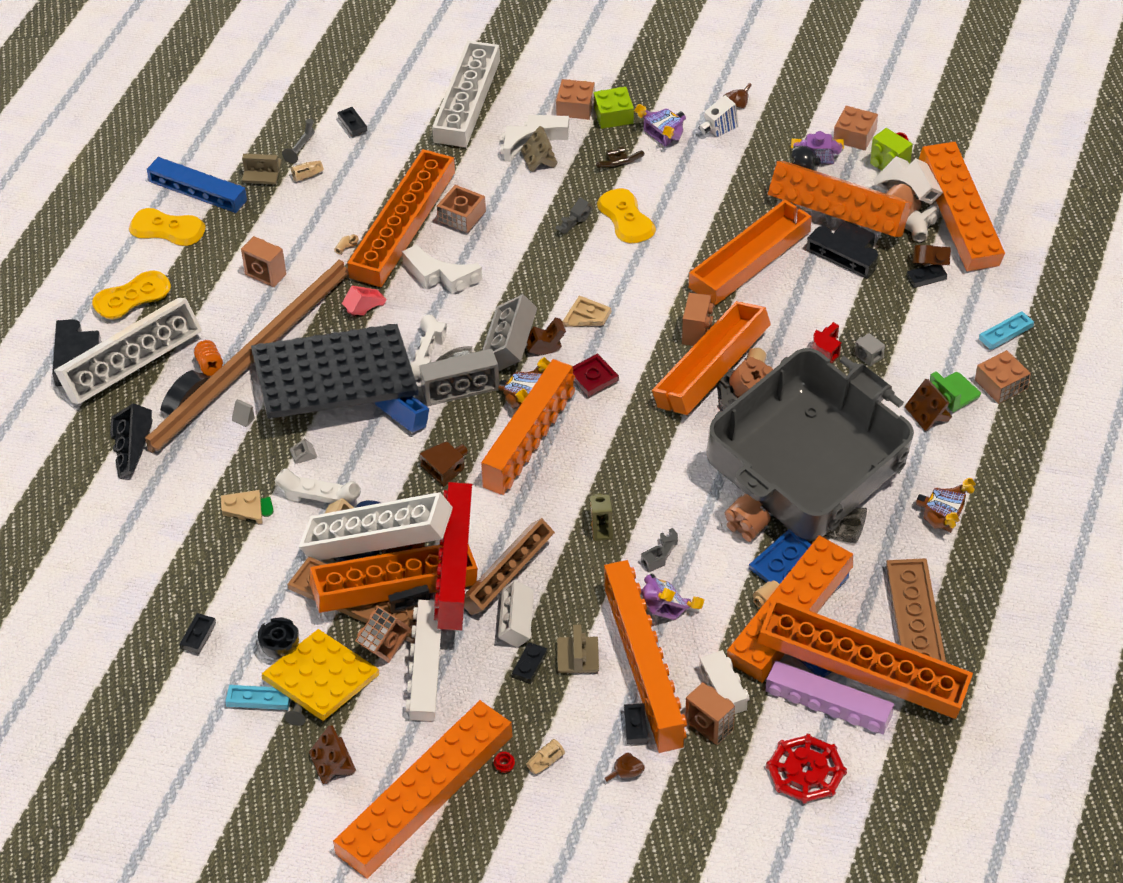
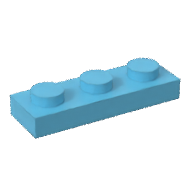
M1021 311L982 332L979 335V340L992 350L1032 328L1034 321Z
M229 685L225 702L226 707L289 710L290 698L274 687Z

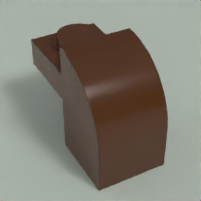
M914 245L912 264L949 266L951 247Z
M555 317L546 330L533 326L526 345L528 352L546 355L559 350L562 347L560 339L566 333L562 320Z

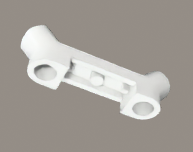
M934 202L923 213L915 210L908 217L905 229L912 232L914 241H925L928 237L927 228L935 224L937 219L942 216L937 202Z
M426 315L420 321L425 337L421 338L420 349L416 350L415 361L410 363L415 380L420 379L419 365L431 363L430 356L435 344L443 345L446 338L447 323L438 322L433 315Z
M289 469L281 470L275 479V484L284 490L286 498L300 502L302 498L333 503L343 498L355 508L357 498L361 493V488L354 481L340 485L299 477Z

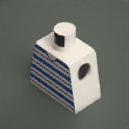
M726 95L705 111L706 122L699 126L703 134L710 131L716 137L739 127L736 104Z

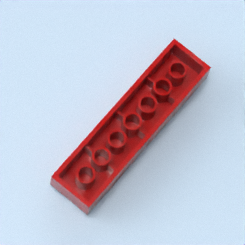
M448 482V490H444L443 496L453 509L443 539L440 540V546H443V548H439L438 561L442 562H438L437 576L441 577H437L436 591H440V593L436 592L435 606L439 608L434 610V620L438 621L437 629L462 631L472 484Z

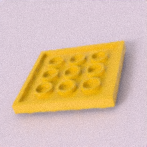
M317 629L299 643L293 653L283 656L262 672L261 678L324 721L379 676V669Z

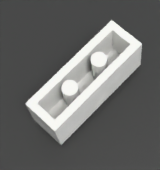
M513 580L502 589L498 638L518 648L529 641L531 637L534 590L517 580Z
M723 650L700 657L699 670L706 684L713 687L722 697L732 701L735 705V714L746 711L749 694L746 689L742 688L738 673H734L731 659L726 657Z

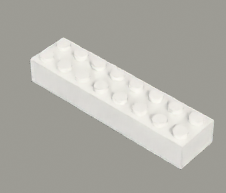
M467 41L432 127L434 143L467 147L500 62L499 45Z
M177 298L54 371L71 403L80 404L202 332V329L187 299Z
M439 492L310 516L299 548L307 557L325 560L443 539L453 507Z

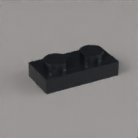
M353 107L337 112L338 118L352 137L368 131L367 125Z
M929 265L907 271L906 277L912 287L917 288L947 280V273L942 265Z
M427 584L388 595L391 614L418 607V600H430Z
M196 613L179 644L180 649L200 654L216 624V619Z
M528 642L512 672V678L531 684L548 654L547 648Z
M645 703L624 704L627 744L648 743Z

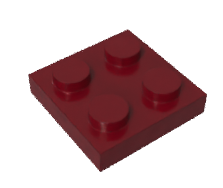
M598 353L573 366L574 382L588 397L619 381V375Z

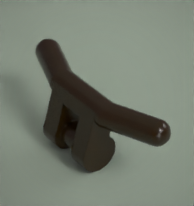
M623 146L617 147L616 150L609 149L606 150L608 161H598L596 167L612 168L628 164L643 157L645 153L640 150L627 156Z

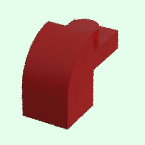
M834 322L829 327H825L822 332L816 329L813 335L812 349L821 352L830 359L831 364L840 356L841 342L836 340L838 338L839 325Z

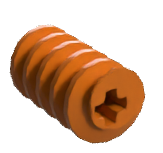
M203 340L197 343L194 348V356L202 372L207 376H212L222 367V357L214 342Z

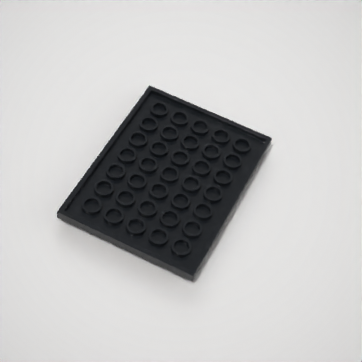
M387 324L384 326L358 330L352 329L344 332H333L331 334L251 345L268 419L419 395L398 324Z

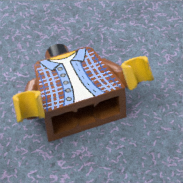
M545 357L539 360L537 367L533 371L515 372L509 381L501 380L499 382V390L504 392L506 402L513 409L520 407L550 362Z
M966 478L961 485L953 488H934L930 497L919 494L916 505L925 508L923 518L934 529L942 528L952 533L956 522L960 521L959 516L965 505L966 491L969 494L973 493V486L976 483L972 478Z

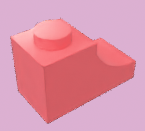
M351 286L342 304L347 308L349 314L356 316L365 315L371 308L384 305L387 299L377 289Z

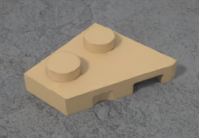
M579 295L562 322L565 327L603 326L612 310L611 307Z
M259 490L221 495L223 516L237 517L245 521L248 518L256 520L258 524H263Z

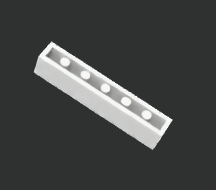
M418 600V607H414L413 620H417V624L412 625V638H415V644H411L410 656H414V662H409V674L412 675V681H408L407 693H411V699H406V712H410V720L435 721L441 629H437L438 621L434 620V610L439 607H436L435 601Z

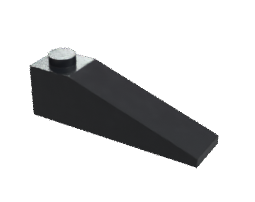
M134 403L111 417L110 435L115 440L113 451L117 452L115 462L118 478L121 479L133 472L145 444V437L148 436L153 422L152 410Z

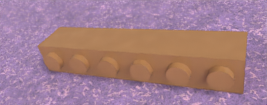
M543 518L531 523L465 593L464 608L471 615L483 611L555 533Z

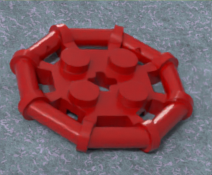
M806 733L805 736L786 741L780 740L771 759L766 762V769L769 770L776 786L775 790L778 793L782 792L802 801V804L828 796L833 797L843 776L847 774V768L843 765L837 751L838 747L835 744H829L812 737L809 733ZM804 744H805V747H799V748H797L795 751H792V749H791V748H793V747H797V746H801V745H804ZM812 745L816 748L823 750L824 752L821 754L817 751L810 749V746ZM784 753L788 758L785 763H779ZM831 757L835 767H829L827 759ZM802 767H810L812 771L807 770V772H803ZM779 772H784L787 779L782 780ZM828 775L833 776L830 784L825 782ZM790 786H794V787H796V788H798V789H801L802 792L799 791V790H797V789H794V788H792V787H790ZM816 786V788H820V790L808 793V791L811 790V787Z

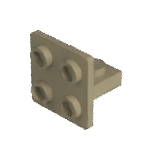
M539 126L521 148L522 155L531 172H534L540 163L553 168L558 163L544 128Z
M243 153V183H277L282 160L277 155Z
M573 625V637H558V673L599 672L598 637H586V633H582L581 625Z

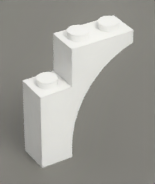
M528 115V121L524 122V126H506V133L503 132L502 143L504 144H501V154H504V161L511 162L539 126L544 128L549 141L568 140L569 116Z
M896 156L873 180L875 185L886 190L894 185L907 184L912 187L919 200L932 204L943 193L928 164L916 158L909 164L908 161Z
M418 244L402 251L403 264L425 289L441 282L451 294H454L483 280L482 267L478 263L457 265L442 262L429 256Z

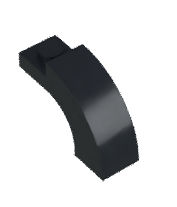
M190 370L180 376L165 395L160 410L170 415L201 387L210 376L204 373H197L194 370Z

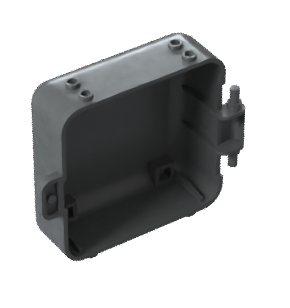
M811 348L799 349L789 357H785L775 369L723 411H719L710 424L706 448L707 459L715 469L744 493L759 501L765 510L794 534L807 541H814L819 535L823 537L830 530L835 531L841 520L892 475L895 473L900 474L906 465L914 435L913 427L902 415L898 416L881 403L885 399L886 401H891L898 408L904 403L894 395L895 392L890 384L864 364L853 363L843 356L840 362L850 372L846 375L831 364L830 359Z

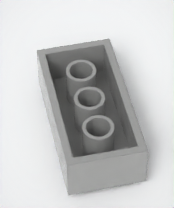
M523 294L496 307L483 350H493L498 363V371L520 362L527 345L537 307Z
M492 349L419 365L421 390L427 407L499 390L498 363Z

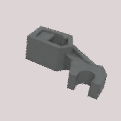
M579 198L570 211V217H562L563 223L561 226L557 225L556 229L563 234L568 233L577 223L586 221L594 207L586 200Z
M729 369L719 380L721 391L720 406L723 410L738 399L733 395L735 390L732 386L730 387L729 383L730 376L735 371Z
M673 528L669 529V537L665 536L663 532L660 533L662 547L656 545L641 554V563L648 572L665 566L675 545H678V534Z

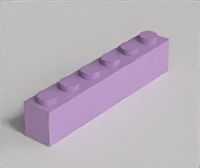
M775 661L766 680V692L774 696H780L793 703L807 706L812 710L829 714L831 717L843 719L853 725L867 728L872 732L884 735L893 715L894 703L779 661Z

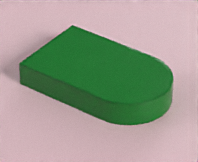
M271 497L261 498L263 517H269L274 512Z

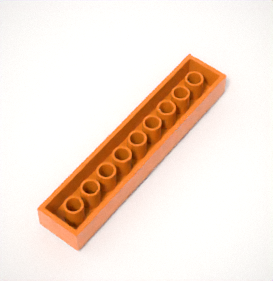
M422 149L347 262L350 279L378 287L383 286L401 258L402 251L406 250L454 176V157Z
M628 560L604 565L605 592L641 701L645 703L646 716L658 752L662 753L683 748L684 739L687 738L684 728L687 727L686 717L680 713L681 704L679 697L674 696L673 680L669 681L667 663L663 664V651L661 647L657 646L658 637L656 631L651 629L652 619L650 614H646V601L640 597L641 587L639 583L635 582L634 567L630 568Z
M775 597L757 641L761 645L954 719L958 716L973 675L972 672Z
M479 700L333 840L335 855L368 879L513 737L512 722Z

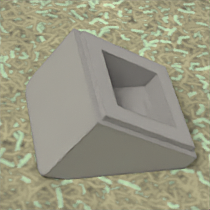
M237 399L235 401L232 421L248 427L255 419L253 406Z
M305 438L290 449L296 464L317 458L312 443Z

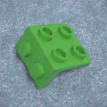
M937 371L930 374V381L948 400L949 405L947 407L952 412L978 399L981 395V392L959 372H954L945 378Z

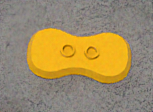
M624 188L613 189L604 193L598 199V209L612 220L615 234L621 241L638 243L651 238L655 234V224L639 211L637 199L629 190Z
M144 208L134 215L129 225V232L137 238H163L176 245L188 246L195 244L201 239L206 226L202 220L193 215L173 216L162 213L154 208Z
M155 270L146 271L137 275L127 284L101 290L93 297L92 304L96 312L104 318L118 319L138 305L163 299L170 291L171 284L163 273Z

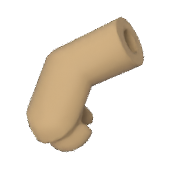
M352 234L342 237L334 251L337 254H342L345 248L354 247L358 243V236Z

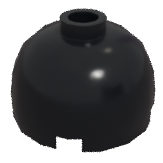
M809 146L793 147L792 157H795L792 164L817 171L818 167L821 166L820 156L816 155L815 150Z
M283 617L270 619L271 622L266 625L265 623L262 624L258 630V643L262 651L274 659H280L293 653L299 645L298 628L293 624V621Z

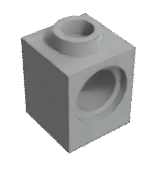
M868 333L856 341L854 355L871 367L884 358L885 345Z

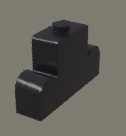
M844 221L834 233H832L830 228L820 226L807 237V251L868 279L877 269L878 252L873 249L875 234L862 227Z
M56 320L52 371L56 387L62 386L54 370L100 344L102 341L98 330L82 332L78 320Z

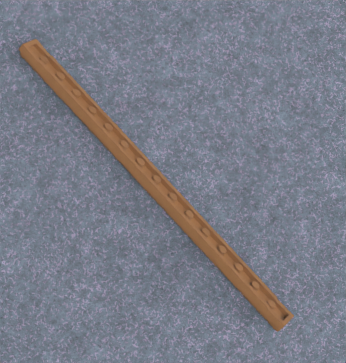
M339 259L329 270L325 271L161 422L155 430L146 436L145 440L148 450L152 453L159 451L188 422L192 421L199 412L206 408L213 399L220 395L230 383L253 364L254 359L251 345L271 343L279 340L299 319L304 317L312 307L349 275L348 268L344 267V262Z

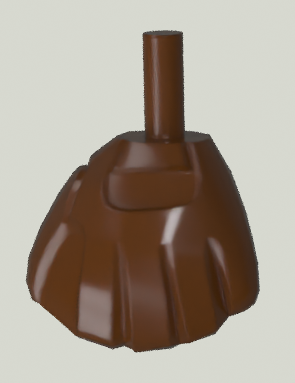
M748 83L744 90H732L723 96L726 95L732 100L736 107L744 109L749 98L747 91L752 84Z
M625 753L616 760L614 764L615 771L604 779L608 782L618 775L620 778L636 777L643 773L645 765L631 753Z

